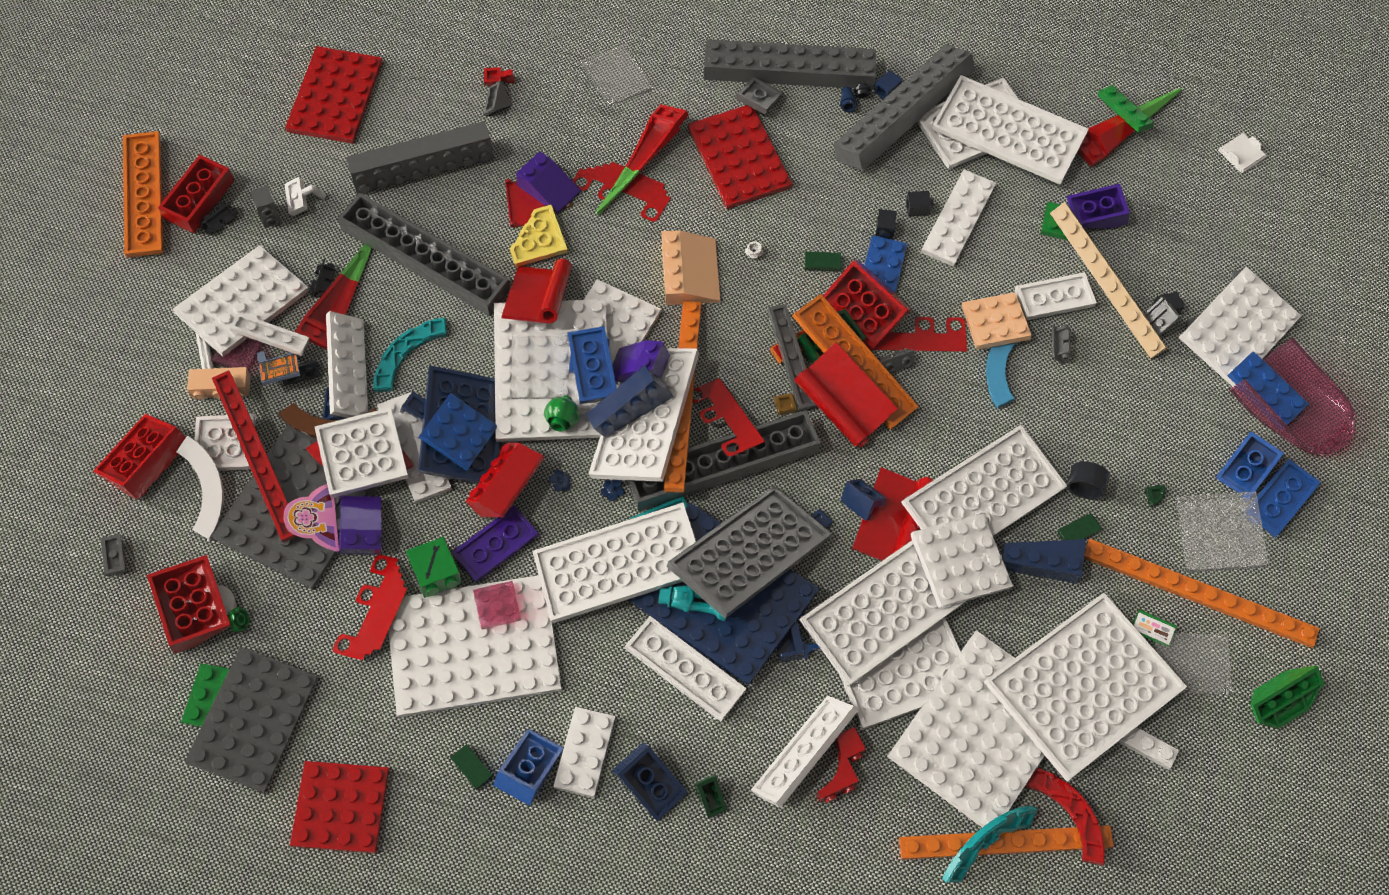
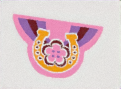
M327 484L314 490L308 497H300L287 504L284 509V523L288 531L302 538H312L317 544L329 550L339 551L334 498L330 497Z

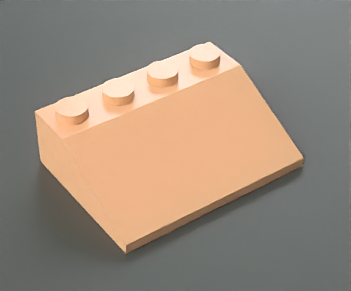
M680 230L662 231L666 305L683 304V301L720 303L715 238Z

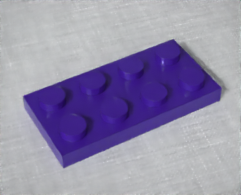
M514 505L507 511L504 517L496 518L451 553L474 582L477 583L537 538L539 534Z

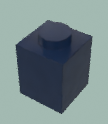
M889 70L876 81L874 93L880 98L885 99L902 83V79Z

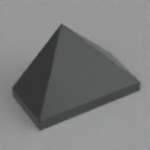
M501 81L491 85L488 89L483 112L484 116L512 105Z

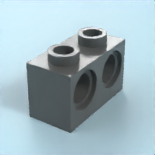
M268 186L250 191L264 228L281 223L282 221Z

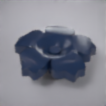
M559 469L555 470V474L549 477V482L555 483L553 487L557 492L561 490L568 491L570 488L569 475H564V472Z
M609 479L604 480V488L600 489L601 495L608 497L609 501L616 500L617 496H623L622 482L620 480H613L612 482Z

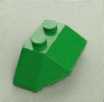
M1318 666L1286 670L1254 689L1250 705L1257 722L1279 729L1308 711L1317 698L1319 690L1324 686Z

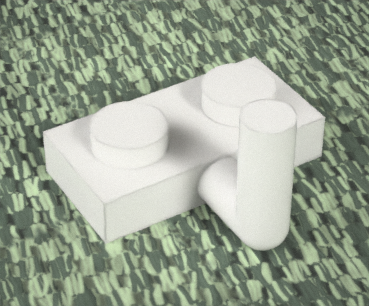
M300 177L285 184L288 212L292 216L308 209L306 195L313 193L320 199L326 197V194L314 185L305 188L304 180Z

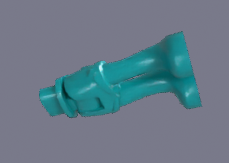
M688 585L674 588L669 586V589L660 588L659 604H667L669 608L674 607L684 612L699 611L716 615L719 620L726 621L708 603L695 602L694 598H703Z

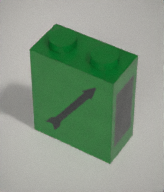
M444 537L406 550L409 564L424 598L434 596L441 591L452 589L462 584L459 571Z

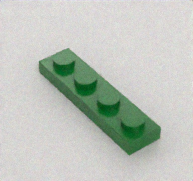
M1113 85L1098 90V97L1138 133L1153 128L1154 121Z

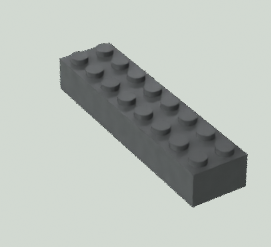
M485 121L346 157L357 194L383 189L387 186L402 184L406 181L417 180L425 176L436 175L444 171H452L456 168L494 159L491 138Z

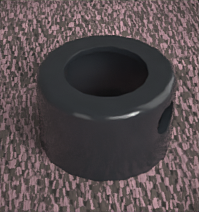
M1089 461L1076 462L1071 467L1067 489L1080 498L1089 500L1102 499L1106 494L1110 473L1106 468L1097 463Z

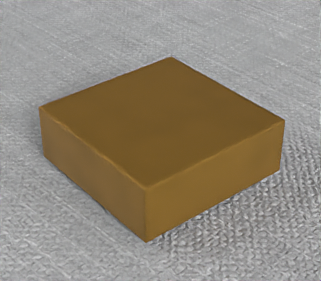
M792 393L774 396L778 416L797 412Z

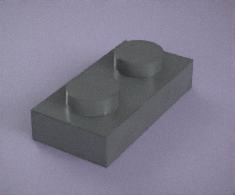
M116 534L100 538L104 574L110 577L126 573L127 566L123 536Z

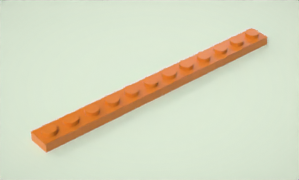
M683 301L678 348L698 349L701 302ZM695 371L666 469L664 492L684 493Z
M1089 539L1087 542L1084 559L1310 648L1315 646L1319 628L1095 540Z

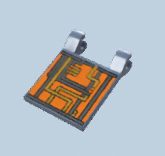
M265 351L257 353L262 386L300 376L297 354L288 352L287 355L267 360Z

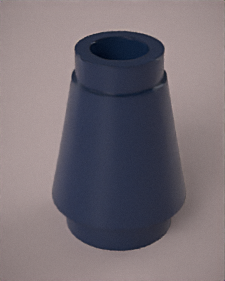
M844 87L841 93L840 107L844 112H852L857 106V101L852 89Z

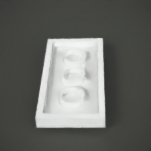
M1085 272L1015 287V293L1026 321L1091 308L1097 304Z
M575 707L554 782V789L595 798L615 716Z

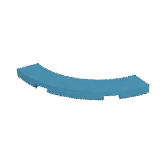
M1018 342L991 347L987 358L986 378L988 391L997 409L1014 400L1007 385L1005 366L1011 349Z

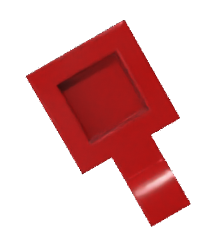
M501 67L484 68V85L491 86L498 81H504L509 84L515 83L513 69L502 71Z

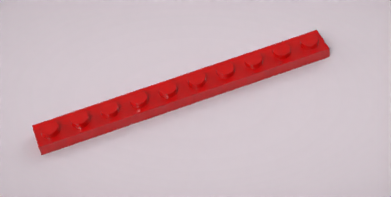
M228 370L212 377V381L281 541L284 543L298 537L288 531L285 526L284 509L288 502L232 373Z

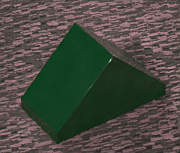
M715 774L695 782L696 793L708 819L727 811Z

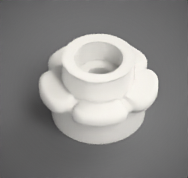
M750 242L745 249V253L750 258L756 259L763 254L762 246L759 242Z

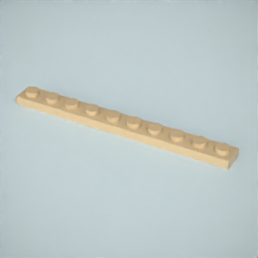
M1064 202L1050 213L1148 356L1153 359L1166 350L1167 346L1068 204Z

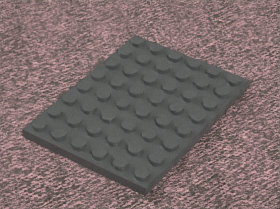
M289 425L285 427L267 454L288 503L300 497H308L314 490L327 484L324 467L313 459L306 450V447L318 441L317 438L307 436V434L298 430L296 431ZM254 476L248 481L211 536L213 540L311 590H314L338 552L320 546L312 538L298 536L283 543ZM380 486L342 496L374 497ZM341 496L334 497L338 545L340 535Z

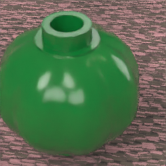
M569 396L553 398L544 409L546 421L553 430L558 432L572 429L579 422L581 415L577 404Z

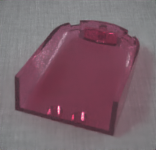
M1293 337L1276 348L1264 359L1280 377L1309 403L1288 425L1282 421L1246 379L1229 389L1235 398L1262 424L1307 453L1314 455L1334 453L1346 446L1354 434L1353 416L1355 414L1350 401Z

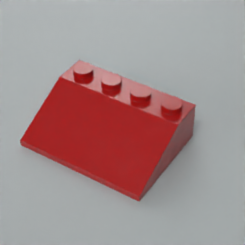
M853 260L823 295L836 312L844 308L865 335L866 339L862 342L870 351L885 339L912 310L859 260Z
M144 414L93 472L128 496L138 500L158 480L161 473L172 464L178 455L176 451L186 437L175 426Z
M207 555L147 575L168 645L173 655L194 648L231 627Z

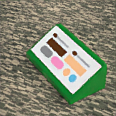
M1141 609L1138 610L1132 622V625L1142 636L1166 647H1169L1177 625Z

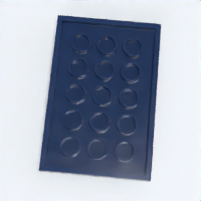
M432 365L429 366L422 431L450 393L496 424L495 378ZM496 430L467 471L421 440L418 473L479 484L481 476L489 470L492 461L498 457L499 442H496Z

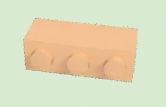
M247 367L189 369L187 390L192 398L198 400L212 397L220 399L212 377L230 370L241 396H250L251 375Z

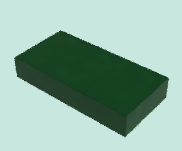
M805 251V270L841 272V253Z
M1092 513L1058 529L1057 532L1062 540H1078L1093 536L1102 529Z
M467 744L450 757L476 791L493 777Z

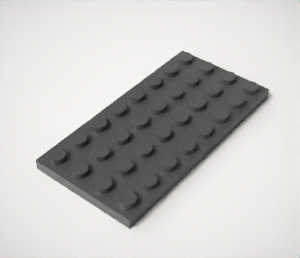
M773 486L669 560L667 568L726 619L829 540L832 533Z

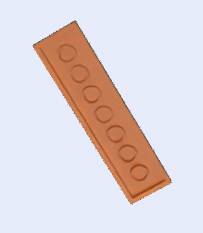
M159 131L123 135L124 254L126 258L162 254L163 217L158 209L162 203Z
M822 294L793 314L792 317L823 353L837 342L898 407L884 421L890 430L919 407Z

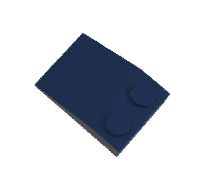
M643 742L612 770L613 774L657 822L688 793L650 746Z

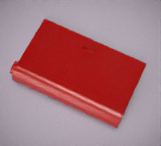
M567 259L556 260L553 270L519 266L502 312V318L554 323L558 318L571 273L572 265Z
M837 342L794 379V382L855 448L857 446L862 448L869 441L867 437L898 409Z
M881 467L873 489L887 498L885 505L874 507L870 520L865 521L862 518L852 549L883 561L912 541L910 534L921 529L901 502L934 480L929 477H923L914 481Z

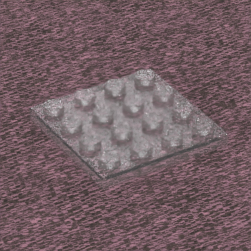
M1256 491L1175 498L1186 573L1268 567L1269 563Z

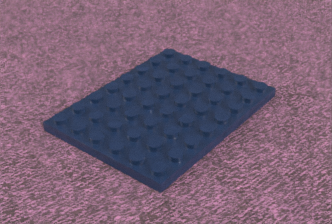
M692 503L685 509L695 541H698L721 524ZM790 569L728 616L726 621L719 620L716 615L699 611L684 612L674 607L669 608L667 604H659L660 589L627 599V601L749 686L791 630V627L815 598L819 588ZM680 582L671 586L674 588L677 586H686L687 584L684 582ZM694 598L695 602L707 603L704 599Z

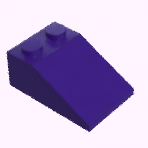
M540 151L516 173L517 186L545 206L551 205L556 214L581 192L561 168Z
M1120 184L1066 197L1070 209L1084 228H1115L1128 224L1130 212Z
M645 340L619 348L612 364L615 382H625L644 365L661 379L670 357L664 342Z
M341 496L339 554L379 555L381 551V497Z

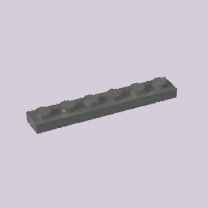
M782 304L768 307V315L798 411L816 408L817 405L794 382V379L806 369L787 305Z

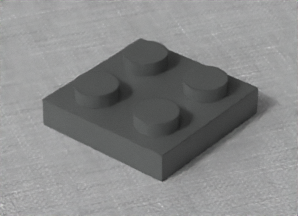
M753 77L737 93L736 100L766 115L782 98L783 92Z

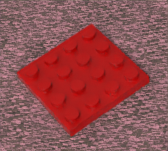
M305 761L290 846L294 848L376 854L389 768Z

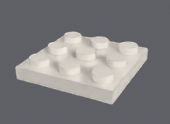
M249 414L255 426L256 416L254 414ZM228 415L196 417L194 440L207 451L215 462L218 471L250 469Z

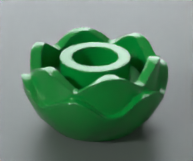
M242 607L233 608L227 615L231 625L229 628L234 632L240 633L246 630L250 623L248 612L242 609Z

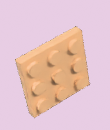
M1015 292L962 302V310L976 350L1031 340V332Z

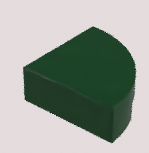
M1165 484L1145 488L1150 507L1156 506L1163 499L1166 491Z

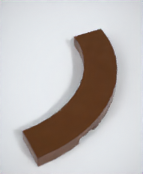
M292 403L278 413L279 417L291 428L313 438H317L315 426L339 421L314 417L301 410L295 403ZM374 408L367 413L374 412L377 410Z

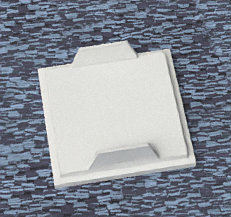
M1244 133L1218 149L1241 173H1244L1267 157L1261 150V143L1254 136L1248 138Z

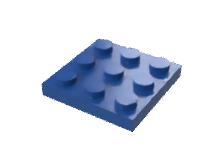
M450 393L418 438L467 471L497 429V425Z

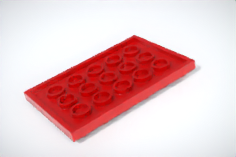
M316 46L285 126L286 132L354 144L383 63L382 57Z
M745 105L687 124L691 137L726 209L792 188V182L758 115L752 107Z

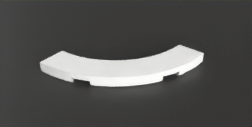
M187 436L176 452L193 466L202 488L201 511L192 530L211 541V536L221 519L222 505L224 504L223 483L218 468L207 451L195 440Z

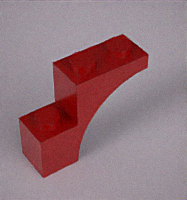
M855 727L840 733L834 740L838 751V768L834 778L824 788L817 791L816 797L819 803L824 801L826 804L837 799L836 795L843 792L846 795L856 790L855 786H857L859 780L849 761L855 763L861 760L866 748Z

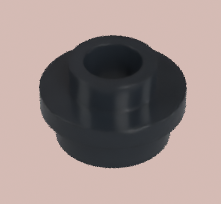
M865 83L858 84L854 88V93L858 98L870 95L871 87Z

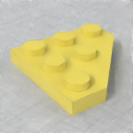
M551 205L534 209L527 224L525 223L520 231L515 244H512L510 253L515 267L568 253Z

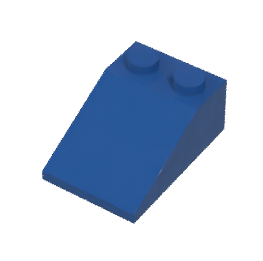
M1250 431L1216 476V479L1249 500L1284 453Z
M528 728L498 770L493 786L530 806L540 792L564 748Z

